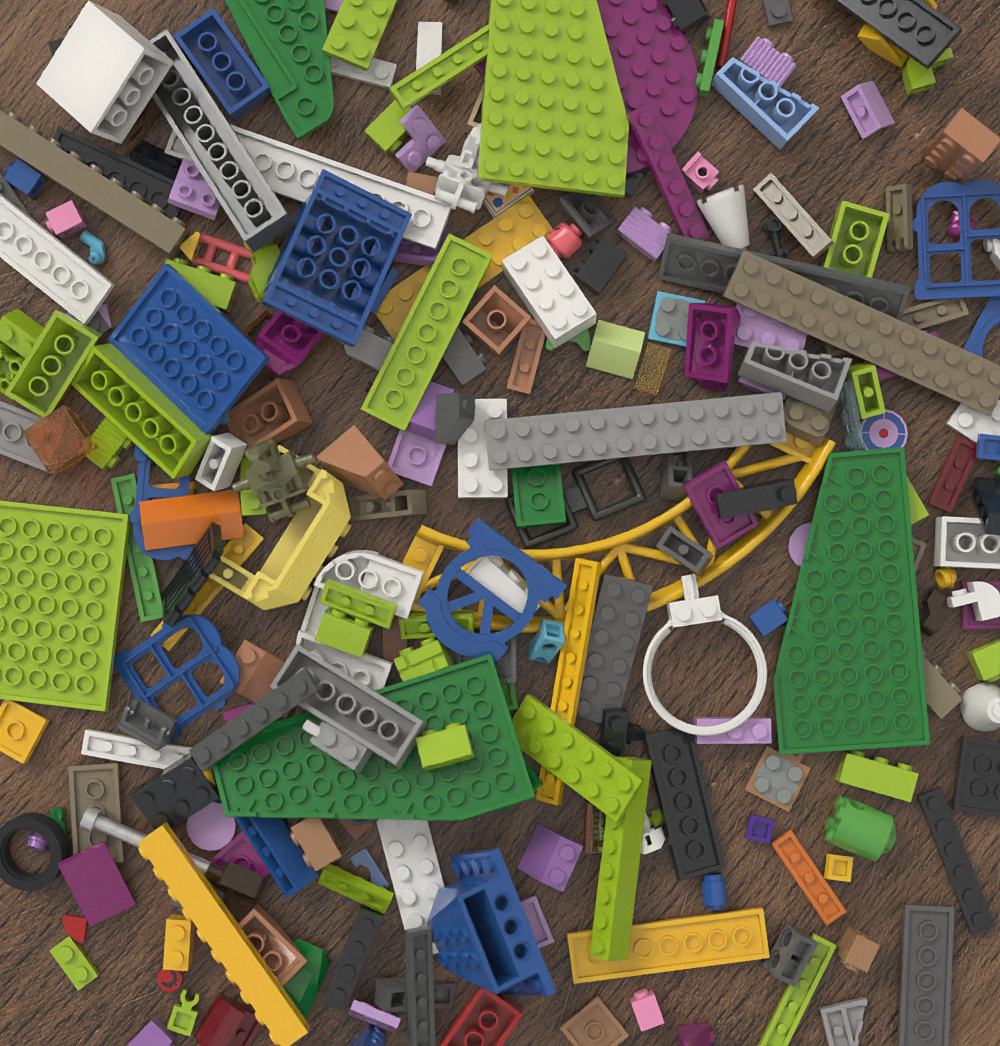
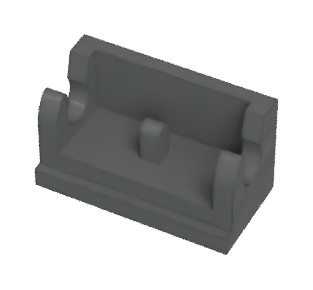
M136 698L131 707L128 705L125 707L117 728L158 751L171 742L178 720L140 698Z

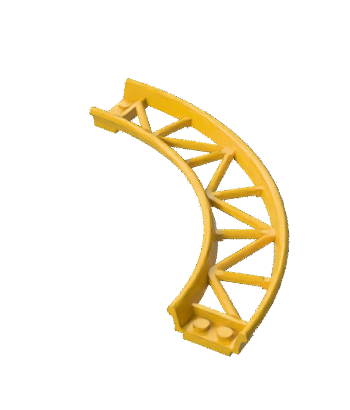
M786 433L787 442L769 445L788 455L734 469L751 448V446L737 447L726 462L740 488L744 486L737 478L799 461L805 462L794 479L797 501L799 502L822 470L836 442L824 438L820 447H817ZM687 497L649 522L607 539L566 548L520 550L536 562L551 561L552 574L561 581H563L561 560L580 558L608 551L600 561L602 562L600 577L614 559L618 557L624 578L635 580L627 553L673 564H681L660 550L629 543L659 530L672 521L682 534L697 544L699 543L682 518L683 514L693 508ZM797 504L758 512L763 517L758 522L759 525L748 531L739 541L717 558H715L716 549L709 538L706 550L712 553L713 558L701 576L696 575L698 588L730 569L754 550L777 528ZM421 525L402 562L424 571L411 611L416 613L425 612V609L418 605V601L421 599L420 596L423 592L438 585L442 574L431 579L429 577L443 548L462 553L470 548L467 541ZM477 559L468 562L461 569L466 572ZM505 563L502 564L509 571L511 570V568L508 565H506ZM522 578L521 582L527 586L526 581ZM680 579L651 593L646 612L682 598L684 596L682 580ZM564 592L557 599L554 598L555 606L548 600L547 602L541 600L540 607L551 616H533L520 633H538L539 624L542 619L561 622L564 626L568 602L564 604ZM484 599L479 602L478 612H473L475 628L478 629L481 627ZM492 614L490 630L502 631L513 624V620L505 615Z

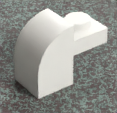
M967 582L969 592L964 588L952 591V596L946 597L947 607H957L972 603L976 621L1000 617V593L988 583Z

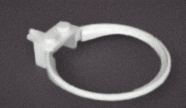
M696 574L681 576L685 601L666 604L669 619L651 640L644 658L643 683L645 691L655 711L673 727L694 735L709 736L722 734L744 723L760 704L767 682L765 656L759 642L750 630L720 610L718 595L699 598ZM723 619L721 624L736 631L748 643L754 654L757 664L756 688L745 709L728 722L708 727L690 725L672 716L658 700L651 677L653 658L661 641L671 632L668 627L672 626L674 628Z

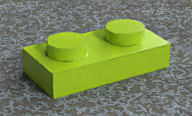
M70 936L50 950V953L78 991L100 975L77 941Z

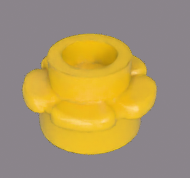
M941 567L935 571V580L940 588L947 587L951 589L957 581V575L954 569Z

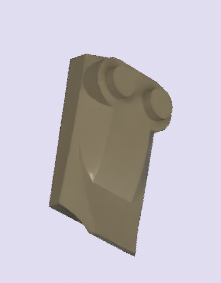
M845 380L838 400L829 412L787 395L783 404L786 433L820 447L825 434L829 430V424L843 392Z

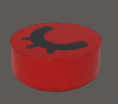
M162 969L158 974L157 981L161 989L172 992L181 986L184 976L180 970Z

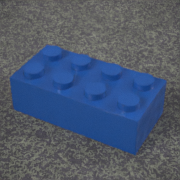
M214 8L174 35L182 51L233 122L272 96L270 86Z

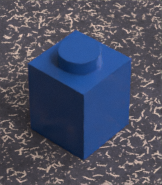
M18 158L15 162L10 163L5 170L6 175L4 179L32 200H34L47 181L41 174Z
M770 599L747 615L756 631L763 637L788 620L785 616L787 610L780 601L775 602L774 599Z

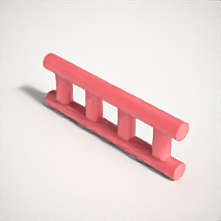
M204 233L201 243L208 246L204 258L196 256L193 266L197 267V265L210 269L211 272L217 274L224 273L234 277L235 280L248 284L249 274L236 270V266L240 256L250 259L253 254L246 247ZM217 248L231 252L226 266L212 262Z

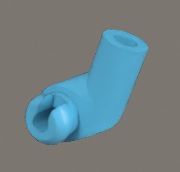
M85 230L79 240L90 247L89 262L93 265L102 264L106 258L105 244L92 233Z

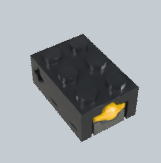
M188 753L138 785L130 797L155 830L165 822L171 828L220 798L213 770L209 767L207 770L201 771L192 755Z

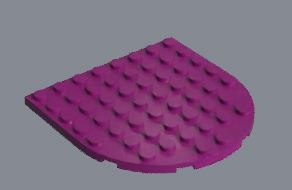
M597 0L626 114L647 103H651L672 150L686 132L695 112L698 98V88L695 87L698 73L689 43L680 28H675L670 19V14L659 0ZM486 58L474 65V68L483 80L485 77ZM629 122L626 174H633L650 166Z

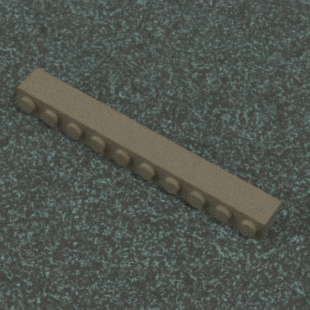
M0 110L1 148L174 258L180 249L179 245L189 235V232L184 228L186 226L184 222L175 216L172 219L164 215L166 211L153 203L149 206L143 202L145 198L136 191L132 190L129 193L124 190V184L114 177L110 180L102 176L104 171L97 166L91 164L88 167L82 163L83 158L75 152L70 151L68 154L63 151V145L55 139L50 138L49 141L41 136L43 132L30 124L27 128L21 124L22 119L12 112H9L7 115Z

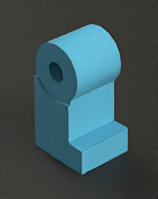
M542 619L539 624L538 633L528 645V660L540 661L546 664L551 662L565 643L563 623Z

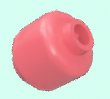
M563 222L548 234L547 241L559 259L561 257L568 259L582 246V240L580 239L582 232L573 223L569 226Z

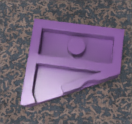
M446 223L437 250L402 238L392 261L433 266L449 234V224Z

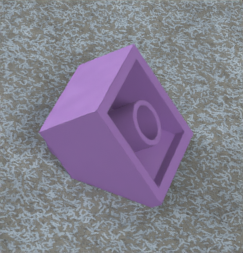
M537 823L517 868L536 880L564 892L582 851L583 844Z

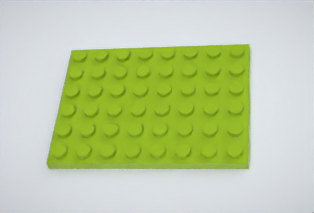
M0 501V699L108 711L130 529L129 514Z

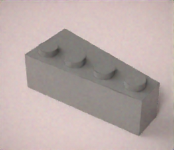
M752 342L745 353L737 375L829 412L838 400L852 359L845 357L843 359L831 358V355L827 354L814 355L808 354L804 350L797 349L796 351L785 350L781 346Z

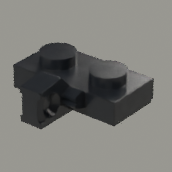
M626 708L603 709L599 745L613 756L624 757L625 745L631 744V740H643L642 735L646 733V730L641 725H633L632 722H628L629 711Z

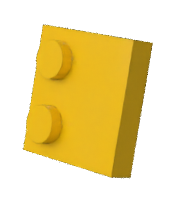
M4 700L0 706V751L22 764H27L50 720L17 701Z

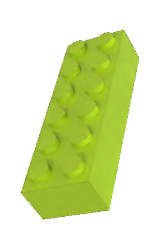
M111 343L93 346L71 383L75 389L173 479L190 475L210 443L212 435H206Z

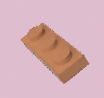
M530 319L521 331L506 388L527 395L531 393L545 339V334L536 320Z

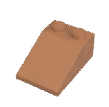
M277 378L230 409L228 412L230 420L227 426L231 435L247 444L246 451L252 445L267 439L275 440L276 443L299 433L313 422L295 382Z
M245 639L235 655L240 666V682L235 692L256 703L273 691L270 685L286 661L252 640ZM224 675L222 676L221 680L219 681V682L222 683V684H224V681H225ZM289 711L288 713H286L285 715H283L282 717H284V718L286 719L287 716H288V714L290 713V711Z
M259 904L255 905L238 922L282 986L308 961L278 923Z

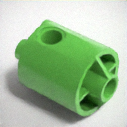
M839 795L834 805L836 810L834 817L829 816L826 821L824 830L827 832L824 840L871 861H877L882 854L890 851L895 843L896 829L893 816L851 798Z

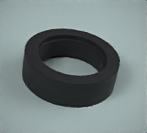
M24 813L0 827V878L5 883L18 890L34 891L47 886L62 874L58 863L69 858L70 846L65 831L54 819L41 813ZM18 830H34L40 833L48 842L51 850V860L44 872L38 874L28 873L21 870L14 863L10 853V842Z

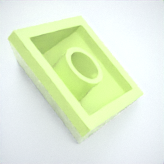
M598 320L585 367L632 380L641 353L645 332Z

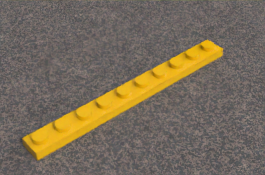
M583 558L575 559L564 625L565 643L560 649L551 709L574 727L602 562ZM541 765L539 779L544 785L537 789L536 800L553 805H561L565 783Z

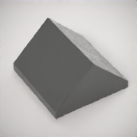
M569 192L558 201V208L570 223H573L582 232L581 236L588 244L617 221L598 195Z

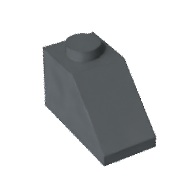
M465 393L436 394V444L455 445L474 421L475 395Z

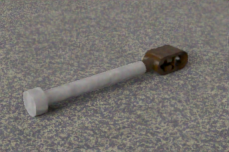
M90 805L87 808L79 826L82 830L90 833L98 830L138 848L140 847L138 842L147 836L142 832L102 816V810ZM189 853L204 876L216 881L214 886L219 891L246 903L258 904L268 883L266 877L233 862H225L222 867Z

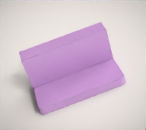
M873 81L858 84L841 96L862 139L868 138L880 129L895 123Z

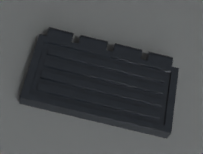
M214 522L210 524L162 593L163 622L170 627L176 625L183 615V611L188 608L196 597V593L200 591L208 580L209 574L213 573L221 561L223 544L220 525Z

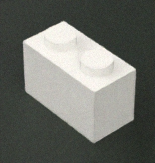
M230 433L212 436L195 480L213 491L230 487L247 444Z

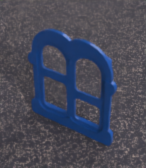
M974 180L966 183L964 186L956 182H941L930 187L922 195L917 206V218L913 220V231L917 233L919 279L914 284L916 300L1000 297V280L974 281L972 279L970 246L974 240H1000V227L997 229L973 230L970 228L969 220L970 208L979 199H991L996 202L1000 209V186L988 180ZM949 201L958 209L960 241L958 243L931 244L929 242L928 213L931 206L936 202ZM934 254H959L961 257V280L950 283H933L930 279V257Z
M135 444V459L139 462L135 509L129 515L131 523L134 524L135 541L138 547L153 559L167 561L180 557L186 560L196 544L145 551L139 502L147 501L151 497L172 498L189 495L190 475L180 477V485L177 489L151 487L149 485V473L152 459ZM206 451L204 452V454L198 462H202ZM232 483L230 487L221 489L220 491L231 490ZM227 540L222 541L223 548Z
M197 614L181 616L174 627H170L163 622V629L131 651L124 650L114 656V666L135 699L140 698L159 710L161 709L155 701L156 696L177 681L184 680L198 703L194 708L176 719L178 722L171 742L181 735V729L212 708H223L227 704V698L236 691L240 682V666L237 658L229 648L222 645V638L217 627L206 617ZM191 628L201 637V652L182 667L175 668L163 650L162 643L181 629ZM148 652L154 653L166 672V677L151 688L145 686L133 667L134 662ZM207 662L218 665L222 669L225 679L223 687L211 696L205 695L193 676V671Z

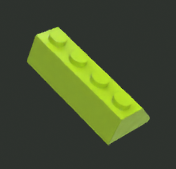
M55 310L4 394L48 420L56 411L92 347L97 345L102 334L81 321Z

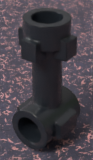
M770 216L763 225L764 231L770 234L773 251L769 252V255L787 259V255H789L788 249L782 248L779 233L783 223L779 218Z

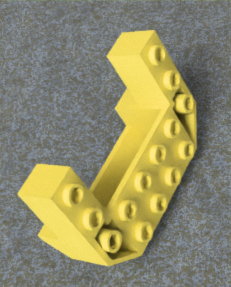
M281 445L278 446L281 455L289 451ZM311 464L299 471L304 485L307 484L309 487L305 493L310 500L311 508H306L295 514L260 572L258 571L256 575H253L224 556H221L220 563L213 573L209 574V578L263 611L297 604L301 599L306 601L313 589L309 586L314 578L317 579L320 572L325 568L322 565L327 557L332 559L339 546L335 543L340 536L345 538L351 528V525L348 524L351 515L343 483L325 470H320Z

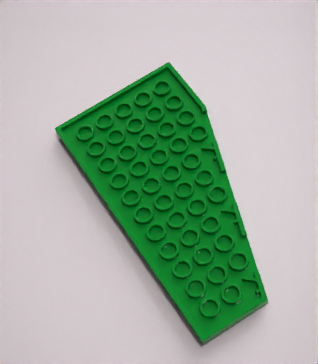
M904 447L829 453L773 678L779 755L930 745Z
M492 654L375 690L376 693L422 720L427 725L424 731L435 729L436 732L446 730L445 726L453 723L465 725L468 728L475 758L426 771L422 767L416 743L401 769L373 752L359 774L312 744L310 739L313 735L302 729L306 720H309L319 727L321 722L324 721L306 712L270 724L212 765L225 816L246 818L465 821L536 798Z

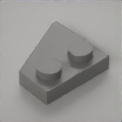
M865 996L819 1008L828 1046H858V1037L863 1025L864 1009L868 1003Z

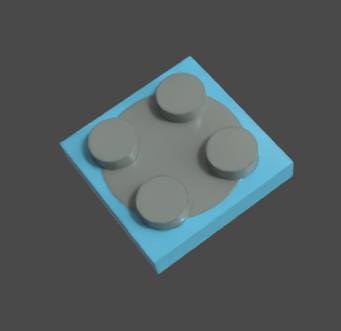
M657 291L647 340L686 347L689 303H705V301Z

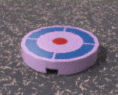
M885 409L886 413L863 419L858 429L859 443L864 450L904 447L908 431L902 417L894 411Z

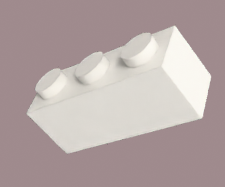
M484 556L478 558L466 573L521 614L528 596L527 586L521 582V576L513 569L509 571L503 566L504 562L500 557ZM541 600L538 602L536 610L540 607Z

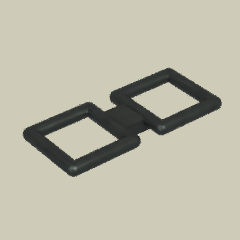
M629 457L591 461L573 469L572 475L577 485L563 491L567 523L533 538H530L527 528L517 529L514 494L505 498V504L524 548L527 550L577 530L578 523L574 514L588 509L591 519L599 521L644 502L646 495ZM620 461L634 495L598 510L583 475Z

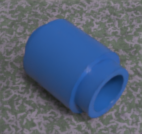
M723 873L703 874V880L701 881L703 905L708 906L709 910L723 909V905L728 903L726 879H723Z

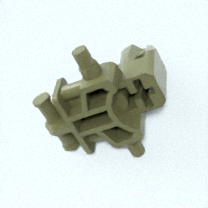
M272 439L254 444L245 451L250 467L245 472L246 478L232 484L235 493L249 489L257 491L261 501L260 509L281 502V508L268 511V517L272 523L285 516L292 517L298 511L311 508V503L307 496L292 503L290 497L301 494L309 488L307 484L304 485L299 471L307 465L316 462L313 453L303 457H296L294 451H288L281 455L275 440ZM270 450L271 453L266 456L265 453Z

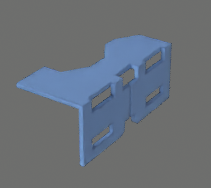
M367 847L350 857L355 867L361 864L369 869L372 884L381 887L389 884V881L379 866H377Z

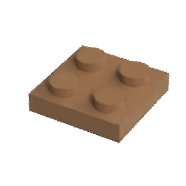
M598 995L559 1026L573 1046H617L629 1036L626 1029Z

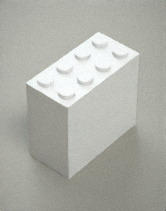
M88 1L36 84L90 133L122 144L174 61L120 15Z

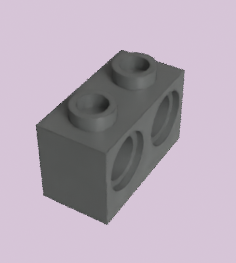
M786 923L769 954L770 958L766 959L763 966L776 979L795 987L818 942L806 931Z

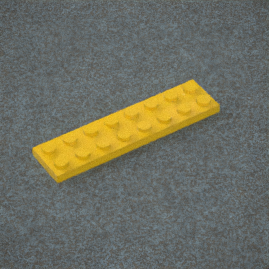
M527 195L463 239L493 255L477 290L503 273V259L541 236H544L547 241L548 234L553 231L530 195ZM432 266L422 267L390 289L377 313H375L392 339H396Z
M762 907L632 924L628 960L605 961L589 956L593 929L567 933L574 984L770 958Z

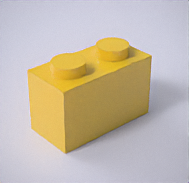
M171 914L166 919L164 970L188 971L193 965L195 924L193 921L189 922L184 915Z

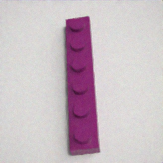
M647 103L627 113L628 120L680 235L703 241L710 238L651 103Z

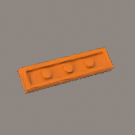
M791 829L770 842L826 926L847 912Z

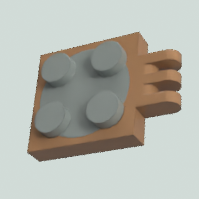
M765 746L744 789L789 812L811 769L800 763L805 753L779 755V747L776 751Z

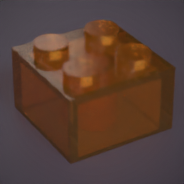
M62 405L22 432L49 474H59L98 448L73 408L67 405Z

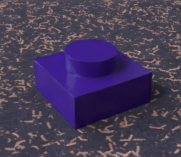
M749 813L744 838L770 844L775 820Z

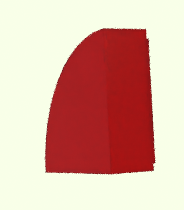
M63 914V926L67 934L75 941L84 943L88 926L85 916Z

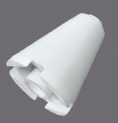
M744 185L738 186L739 191H734V187L709 195L705 203H703L702 199L697 200L700 210L720 243L746 250V246L750 245Z
M980 683L967 689L962 695L963 700L960 702V712L966 724L972 729L981 732H990L1000 727V688L994 684Z

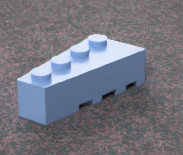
M733 57L716 73L711 82V85L779 150L805 126L820 108L813 103L810 105L803 101L801 96L794 92L792 94L779 87L780 84L775 81L765 79L760 76L759 72Z

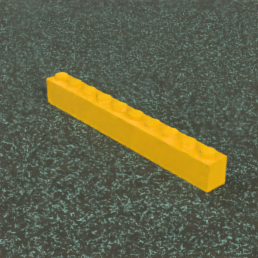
M165 822L138 842L140 854L145 860L149 859L151 861L156 877L160 881L164 880L168 885L167 891L175 902L179 901L184 908L182 913L189 922L193 921L198 928L196 932L199 938L204 943L208 942L213 949L211 950L213 958L218 963L222 962L227 969L225 971L226 976L231 983H236L241 989L240 995L244 1002L248 1005L251 1003L256 1011L254 1014L261 1025L265 1024L270 1030L269 1036L276 1046H290L307 1034L310 1029L309 1023L169 824Z

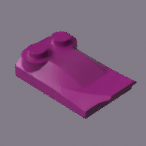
M689 303L684 377H690L695 380L700 388L726 392L731 379L735 329L738 328L741 322V315L737 308L712 303Z
M277 311L257 335L256 341L257 346L270 358L265 366L277 375H280L297 367L325 334Z

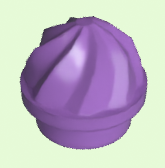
M32 830L27 836V847L46 852L49 844L40 833Z

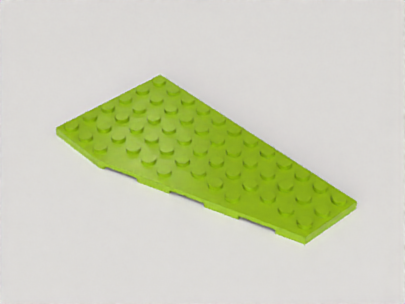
M490 0L488 51L485 63L477 180L623 198L625 195L629 122L597 0ZM514 15L520 22L519 29L521 31V33H519L515 37L514 31L518 29V27L514 23Z

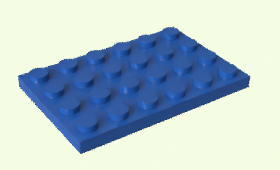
M167 263L108 339L206 435L212 434L270 359L173 266Z

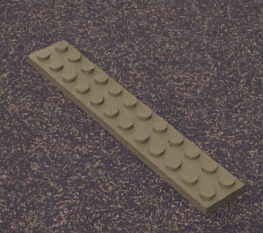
M745 250L742 251L722 297L988 416L992 415L1000 397V365Z

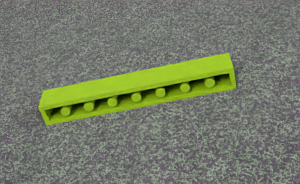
M615 756L646 779L621 821L616 822L606 815L589 955L605 961L628 960L652 762L651 760L636 757Z

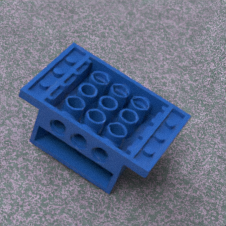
M322 169L311 194L302 204L296 216L295 226L291 228L263 290L266 294L262 304L354 347L412 214Z
M492 848L461 852L450 856L452 871L459 880L438 889L427 920V925L432 928V942L435 943L437 948V958L441 966L445 970L494 994L502 991L505 995L550 996L555 993V987L500 849Z

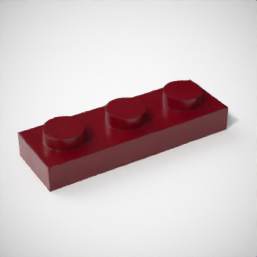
M959 436L956 437L927 504L946 513H952L975 461L977 444Z

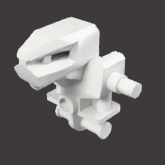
M481 123L477 127L472 128L464 142L460 156L449 155L446 161L428 156L425 166L442 173L439 175L436 183L434 199L450 203L451 209L456 210L457 207L470 211L472 214H474L475 209L481 208L483 199L488 191L506 196L509 188L499 183L477 180Z

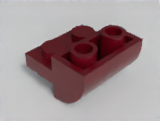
M218 993L194 1037L201 1046H250L261 1024L256 1019L253 1011L242 1007L240 1002Z

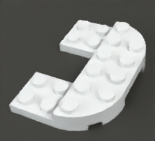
M370 550L350 551L336 557L320 572L314 583L315 587L301 629L298 631L296 645H300L373 691L385 688L392 662L367 653L360 658L315 641L324 612L328 608L332 609L319 603L327 579H331L398 604L395 615L408 619L424 571L383 557L378 552Z

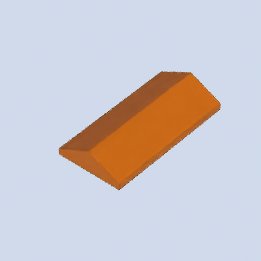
M234 490L139 502L145 551L197 544L212 522L221 526L222 541L244 538L239 493H235Z

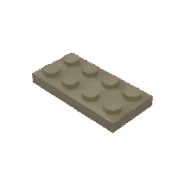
M119 762L68 766L73 855L105 841L115 863L124 862V841L98 830L90 833L79 828L82 817L90 805L102 810V816L123 824Z

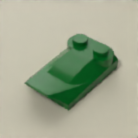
M298 938L293 943L308 961L284 984L283 988L306 1019L331 962L328 961L324 949Z

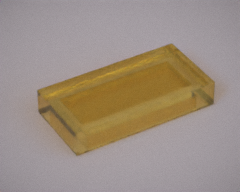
M650 342L647 343L634 386L635 390L654 396L658 395L671 352L670 348Z

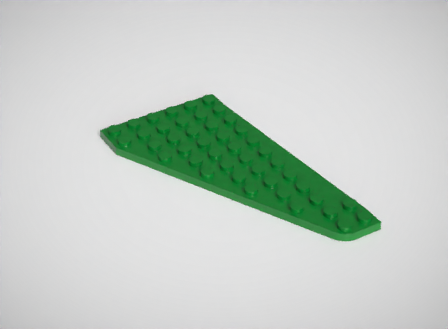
M225 0L263 78L271 88L270 91L286 123L297 140L300 141L326 125L333 116L335 106L330 56L322 53V48L328 37L325 0Z

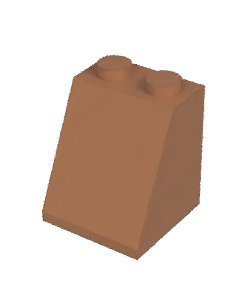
M355 425L316 456L325 468L344 485L384 500L396 493L404 485Z

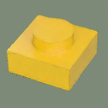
M827 854L824 878L851 882L853 857Z

